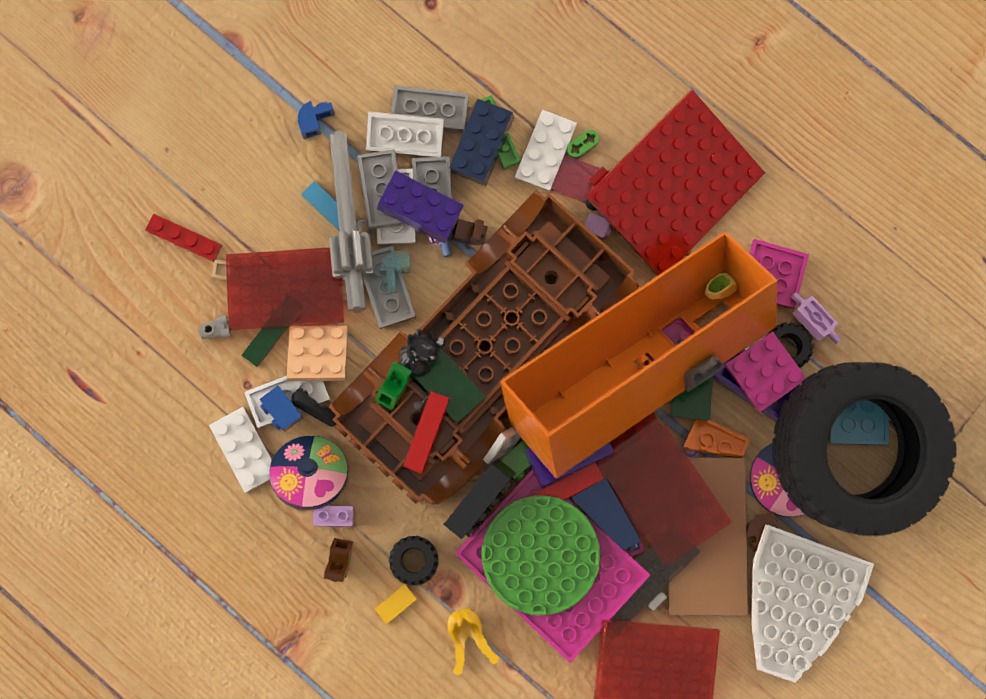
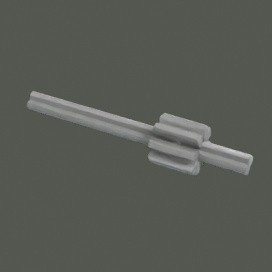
M335 131V134H330V145L340 232L338 233L339 236L333 235L329 238L332 273L334 278H343L345 280L348 311L358 313L361 312L360 310H366L363 288L364 275L370 276L373 273L370 235L367 233L360 234L357 231L346 133H341V131Z

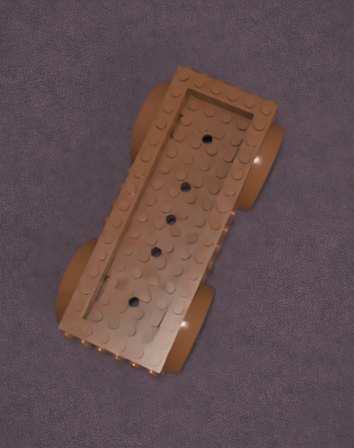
M534 191L492 237L465 263L472 274L419 328L422 334L434 333L433 338L436 341L439 337L445 339V345L441 349L486 397L482 403L457 424L445 413L422 474L403 465L418 425L413 423V417L417 414L422 415L426 402L419 411L414 409V404L422 401L428 393L410 375V381L393 410L375 401L378 390L387 378L393 362L395 361L400 364L399 352L407 343V334L400 331L361 374L329 405L336 414L332 419L337 424L335 428L345 438L349 435L352 438L349 442L359 451L363 449L365 451L363 455L373 464L377 462L380 465L378 469L386 477L391 475L394 478L392 482L401 491L405 488L408 491L407 496L415 504L417 502L423 504L425 500L433 505L444 502L459 491L486 463L483 460L499 435L505 431V427L500 420L503 417L506 419L509 417L500 383L502 379L639 288L638 282L633 278L635 271L549 193L544 197L539 192ZM554 275L557 280L556 283L552 285L546 283V276ZM509 316H514L517 321L511 324L506 319ZM487 344L490 346V350L483 352L480 350V346Z

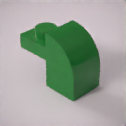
M394 361L387 378L378 390L375 401L393 410L410 381L412 371Z

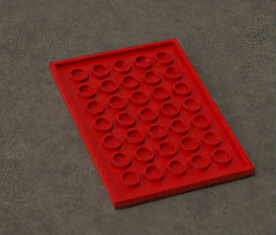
M690 90L585 197L658 276L678 263L747 193L765 172L694 90Z

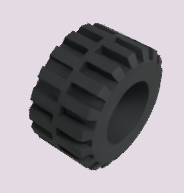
M794 322L778 324L768 334L773 331L778 339L783 337L792 339L797 345V354L792 359L799 368L803 367L808 363L809 358L813 354L814 343L811 344L812 336H808L807 333L809 331L801 329L803 326L800 324L797 326Z
M407 536L395 543L390 551V570L393 576L404 584L421 585L435 575L439 564V557L436 548L427 539L420 536ZM410 549H418L425 556V565L418 572H409L403 566L402 558Z

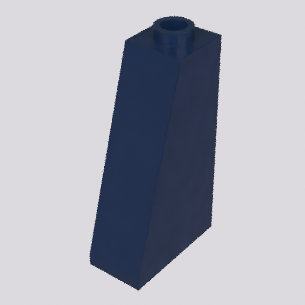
M605 478L572 497L573 501L623 551L628 549L631 552L640 547L639 543L643 540L609 479Z

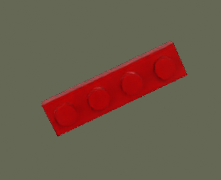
M154 213L145 229L146 232L212 262L217 258L222 248L220 243Z

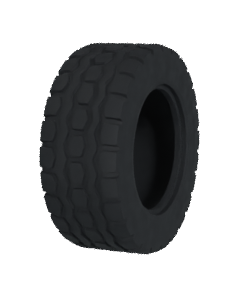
M847 362L839 363L835 366L831 365L819 370L817 373L811 374L801 382L802 385H798L788 396L789 400L784 402L779 412L780 418H777L774 427L775 438H773L772 451L775 454V458L773 460L783 490L786 493L788 492L789 499L806 516L824 526L861 536H884L909 528L911 524L914 525L927 515L926 512H931L940 501L939 497L945 494L950 484L948 478H951L954 472L955 462H953V458H956L957 448L953 438L956 436L953 423L949 421L951 417L946 406L940 402L941 398L922 378L912 374L907 369L888 363ZM862 400H868L884 410L891 419L897 433L898 454L891 473L883 483L869 492L853 495L837 482L830 470L827 459V441L830 430L838 416L851 405Z

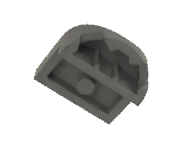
M715 354L685 373V390L687 392L691 391L718 373L725 365Z

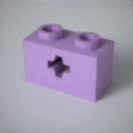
M324 506L314 509L313 526L355 527V507Z

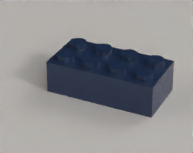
M477 99L449 169L451 173L486 186L514 120L513 112Z

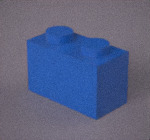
M278 385L259 399L262 402L260 405L261 409L266 415L270 413L274 418L271 422L277 430L282 429L286 432L303 419V416Z

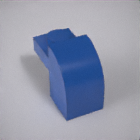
M309 101L301 107L297 119L303 139L321 134L317 120L335 115L331 102H322L313 108L312 102Z

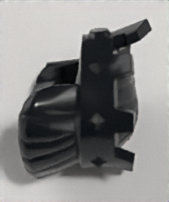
M417 329L415 334L408 335L406 345L400 349V364L411 370L412 374L426 375L430 372L432 364L443 353L441 347L445 345L444 338L439 337L436 341L433 338L434 333L422 334L421 329Z

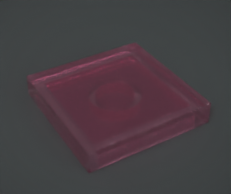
M564 155L551 190L586 204L587 198L585 196L591 191L593 186L588 179L599 168Z

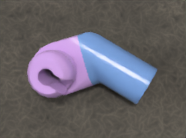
M429 236V241L442 249L443 257L452 255L448 238L444 244Z

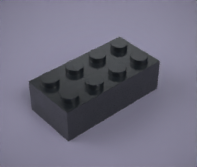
M498 458L489 466L443 525L461 540L465 536L470 537L480 525L477 522H482L491 512L489 507H494L503 497L501 492H506L516 481L513 478L516 472Z

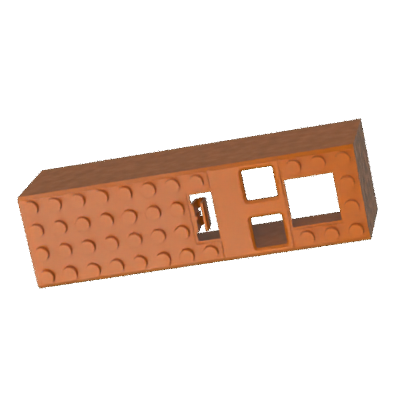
M724 231L502 379L500 383L512 428L555 478L560 477L685 390L684 375L686 372L714 354L722 363H725L776 327L778 280ZM720 273H727L737 283V291L729 297L710 299L704 295L709 281ZM722 302L730 308V310L702 329L694 323V321ZM678 318H681L695 333L678 345H675L661 330ZM647 353L655 360L654 362H651L646 356Z

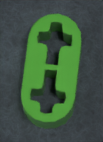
M593 130L585 131L570 142L567 147V155L575 160L595 148L599 141L597 132ZM587 136H589L590 138L594 137V143L589 141L588 143L584 144V142L587 141ZM580 145L582 146L581 148H579L578 154L576 152H571L573 146L574 148H577Z

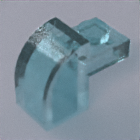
M409 251L391 252L380 263L379 273L380 275H387L383 279L384 288H388L389 293H397L396 274L411 273Z

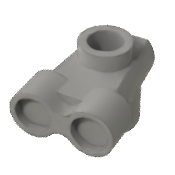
M227 315L219 316L217 320L199 326L201 339L213 340L217 337H222V339L231 337ZM212 327V331L207 333L206 330Z

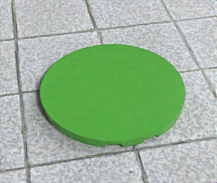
M531 496L519 499L501 510L486 531L482 544L484 574L494 593L515 610L531 615L559 613L578 603L592 587L600 565L599 541L590 521L572 504L551 496Z

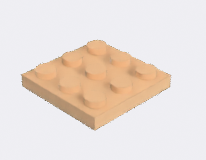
M290 326L287 381H346L347 326Z

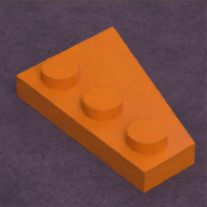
M694 420L682 449L742 458L751 439L711 420Z

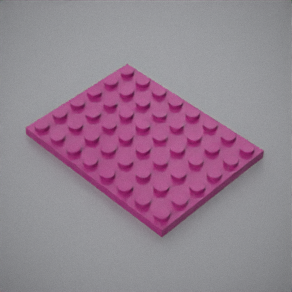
M533 470L527 474L455 553L489 587L490 585L485 577L482 563V544L490 523L506 506L552 484L540 487ZM568 498L564 500L579 509ZM589 517L587 519L593 526L599 541L600 565L596 579L588 593L569 609L550 615H531L512 608L569 663L573 661L650 576L642 566L623 551Z

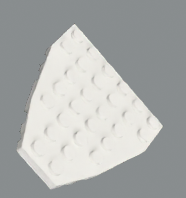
M765 524L753 559L752 632L757 669L796 683L802 676V673L812 666L811 663L818 656H822L839 634L840 627L851 617L850 614L853 609L862 602L874 564Z

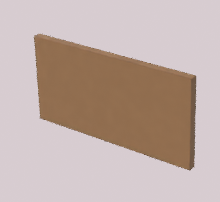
M667 457L668 615H748L745 458Z

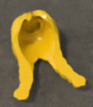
M469 608L453 612L447 622L449 636L454 642L455 658L457 661L453 673L461 675L463 672L465 661L464 649L468 637L475 640L479 649L490 659L492 664L498 663L499 657L491 651L482 634V624L478 615Z

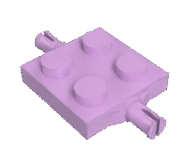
M797 291L791 296L798 304L797 310L792 314L799 323L806 327L812 337L820 341L824 337L829 336L835 344L842 339L834 332L838 322L813 296L804 300Z

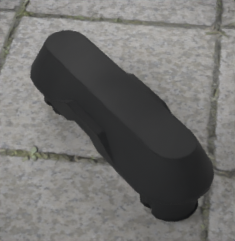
M298 388L292 394L291 398L295 407L330 427L337 425L332 420L336 414L331 408L317 403L315 399L308 396L306 390L303 391L302 388Z

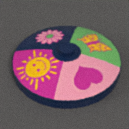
M302 436L287 442L276 452L270 465L269 477L275 494L282 502L296 509L314 510L332 503L342 493L348 479V466L343 452L332 441L320 436Z
M771 443L757 454L751 465L749 477L752 493L764 509L770 513L775 512L777 516L797 517L804 515L800 508H797L787 495L788 492L786 493L780 484L779 474L776 473L773 458H775V454H773Z

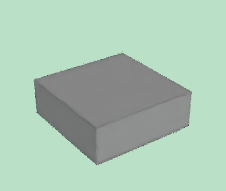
M658 592L646 605L651 611H654L667 597L663 592Z

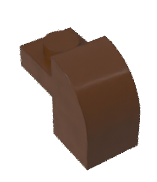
M458 219L455 222L451 240L469 245H484L488 226L483 225L484 221L476 219L474 222Z
M775 512L757 515L747 523L746 535L747 537H753V540H751L753 552L757 551L765 524L778 528Z
M333 539L330 547L329 561L324 572V579L333 582L344 581L349 569L353 541Z

